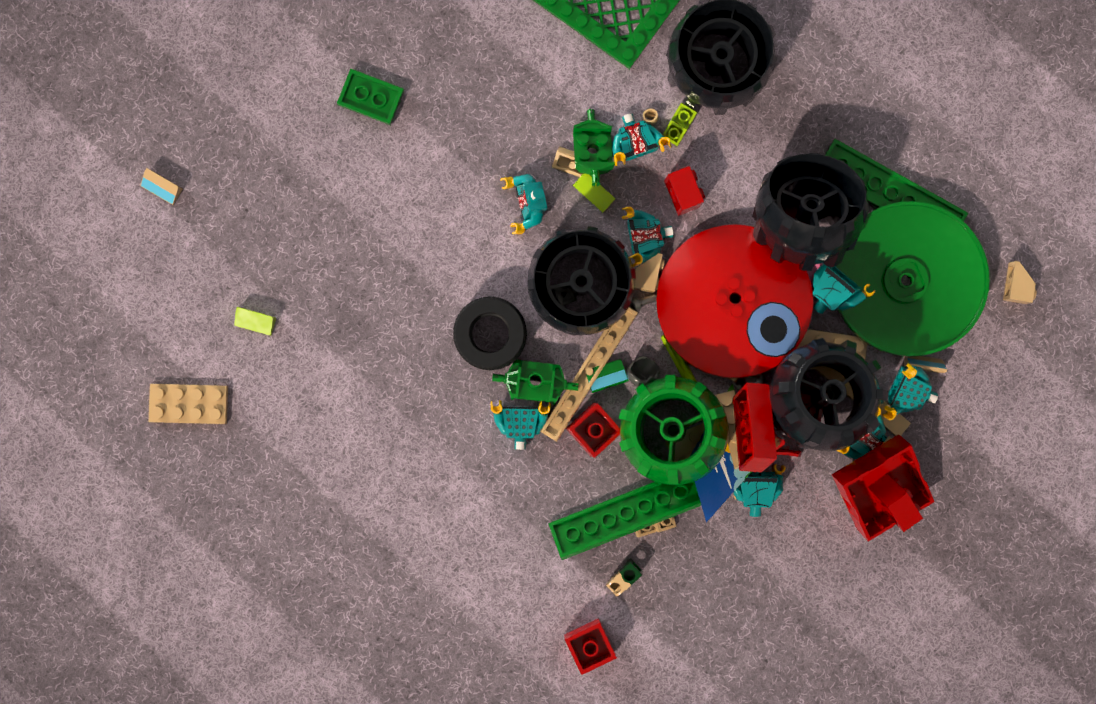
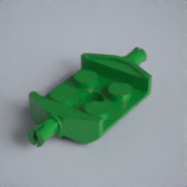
M588 109V120L573 127L575 169L580 173L592 176V186H595V184L599 186V176L613 170L615 165L612 156V126L596 120L595 110L592 109L591 112V109ZM594 148L597 150V153L592 154L588 149Z
M515 360L505 375L493 373L492 382H504L506 384L511 400L516 398L552 402V404H556L564 390L578 391L579 383L567 382L565 380L560 365ZM538 376L541 379V383L536 386L531 384V377Z

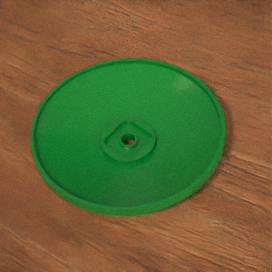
M924 202L892 203L870 212L854 249L846 251L842 263L835 266L862 288L861 292L866 284H871L866 288L868 293L876 290L873 296L866 297L857 306L843 311L838 309L846 325L868 345L888 354L898 356L928 355L946 349L958 342L978 321L985 307L989 292L988 262L984 249L974 232L953 213ZM903 275H906L910 278V284L908 286H905L901 283V278Z

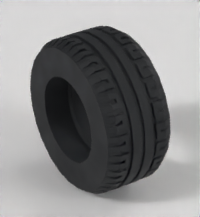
M494 296L481 297L464 306L458 314L453 328L454 343L461 357L472 366L483 370H498L512 364L523 352L527 340L526 323L520 311L509 301ZM485 316L499 317L508 327L509 335L506 344L494 352L481 350L473 340V327L479 319Z

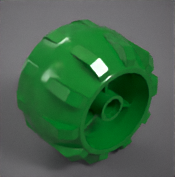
M665 375V378L655 380L647 385L642 383L635 389L636 393L629 400L626 408L621 409L618 418L621 420V442L619 444L630 463L644 477L666 485H684L705 477L720 462L728 443V420L718 398L702 383L677 377L676 375ZM679 400L694 406L700 412V415L683 423L675 417H668L662 421L652 414L651 410L665 401ZM647 416L661 424V436L670 442L668 461L656 457L646 445L643 429ZM703 420L705 433L699 449L689 458L674 462L675 445L684 439L686 428ZM673 425L679 427V434L677 436L669 434V428Z

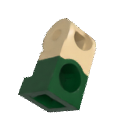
M630 558L606 583V586L617 597L642 576L643 571Z

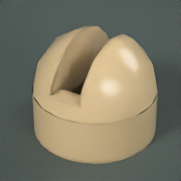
M647 109L643 112V120L646 124L655 125L658 121V113L655 109Z

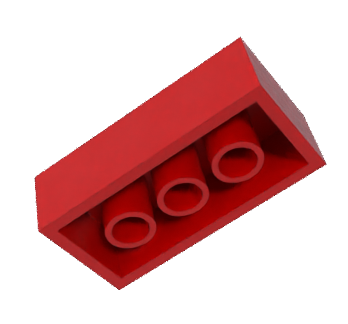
M746 383L733 397L739 471L763 472L777 460L769 384Z

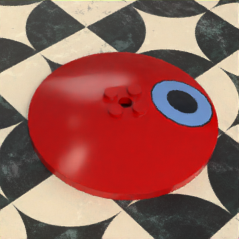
M722 225L694 235L672 254L659 279L656 298L657 314L665 338L684 361L694 368L713 376L746 378L773 369L787 355L797 349L811 321L813 291L807 271L800 270L799 264L787 260L778 263L770 258L772 250L768 245H760L755 241L753 236L755 227ZM731 294H738L741 301L737 304L732 303L729 299Z

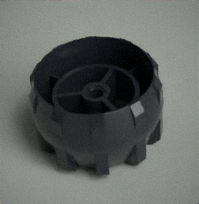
M712 0L699 6L693 5L686 11L685 16L675 27L666 53L670 71L667 79L670 87L677 86L688 98L685 105L691 109H694L696 104L707 108H713L715 115H724L729 108L740 105L746 107L767 84L777 62L774 43L776 33L773 26L768 25L764 17L756 10L757 7L750 2L745 4L737 0ZM710 34H721L731 38L729 42L720 41L715 43L711 49L692 46L699 38ZM736 42L743 48L748 60L747 72L738 80H735L729 65L734 56L732 46ZM692 60L705 62L706 71L712 76L721 75L724 84L714 83L702 77L694 67Z
M819 153L789 156L777 162L772 171L763 177L752 215L756 221L753 231L754 239L760 245H768L772 250L770 258L778 263L787 260L799 264V269L802 271H812L813 266L824 263L828 267H835L842 263L846 251L854 249L858 237L864 228L870 209L866 195L868 189L862 178L848 164L841 160ZM824 218L831 226H819V220Z
M588 226V228L568 230L564 228L555 232V235L546 240L533 255L528 270V293L538 315L554 329L572 336L591 335L610 328L626 313L634 295L636 273L631 259L625 251V246L619 240L616 241L608 234L599 231L596 227ZM573 254H588L584 268L574 271L570 281L550 285L551 274L562 259ZM591 256L596 257L606 266L611 277V291L605 302L591 289L593 276L587 271ZM584 277L587 280V284L580 287L576 284V279ZM570 288L572 293L577 296L588 294L599 307L588 312L571 311L563 307L555 299L552 292Z
M824 338L816 339L792 351L775 368L776 371L770 386V401L772 414L775 419L773 424L777 430H782L790 439L795 441L796 446L805 450L836 451L855 444L866 434L874 432L880 425L877 419L879 407L881 404L888 402V391L880 389L875 372L881 369V366L876 359L868 363L861 355L856 353L857 343L846 340L841 344L826 342ZM819 366L832 368L844 376L841 381L832 379L821 385L802 379L808 369ZM849 382L853 391V407L847 419L839 424L836 404L843 401L846 397L845 384ZM800 391L810 394L813 405L822 409L825 424L815 419L807 411Z

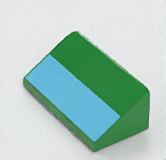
M621 359L606 363L591 387L592 393L629 381ZM599 366L592 368V375L586 374L588 382H590Z

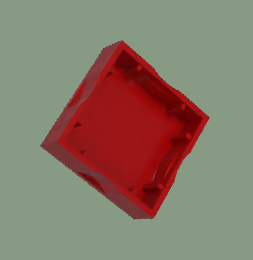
M899 434L831 474L855 527L868 542L895 525L883 512L868 488L885 474H888L892 479L897 478L902 484V488L906 487L912 493V501L914 500L921 510L935 502L927 482L921 475L920 465L912 445Z

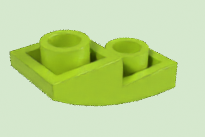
M681 102L665 129L663 136L668 137L672 144L678 146L696 116L697 111Z
M583 173L573 184L602 213L616 199L601 185L596 186L595 184V186H592V177L589 174Z

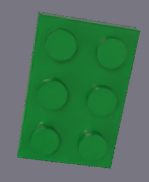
M350 68L337 105L391 126L404 89Z

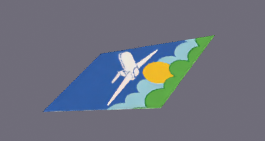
M733 384L729 387L728 391H735ZM705 431L703 432L700 441L697 443L690 456H692L699 449L700 445L702 444ZM728 443L725 453L716 467L705 477L695 481L706 523L751 473L739 471V468L734 469Z

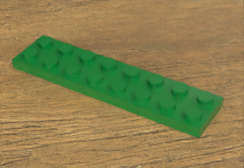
M837 139L832 141L825 153V156L848 164L862 178L868 189L866 193L867 202L877 208L892 203L914 201L941 207L959 217L963 222L968 215V212Z
M653 482L548 523L560 558L564 560L701 506L695 482L684 485H666Z

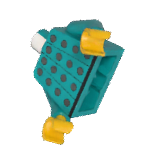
M909 363L906 365L908 369L903 366L900 367L888 392V402L891 407L888 405L884 407L887 412L882 414L883 417L893 420L897 414L913 411L914 409L921 410L926 401L933 404L936 403L938 393L931 391L932 385L929 382V376L921 367L912 366Z
M499 400V406H494L492 401L490 403L495 424L500 432L506 435L507 438H515L514 449L520 450L526 449V438H534V435L540 434L547 421L551 407L550 402L547 407H543L542 401H540L539 407H502L501 400Z

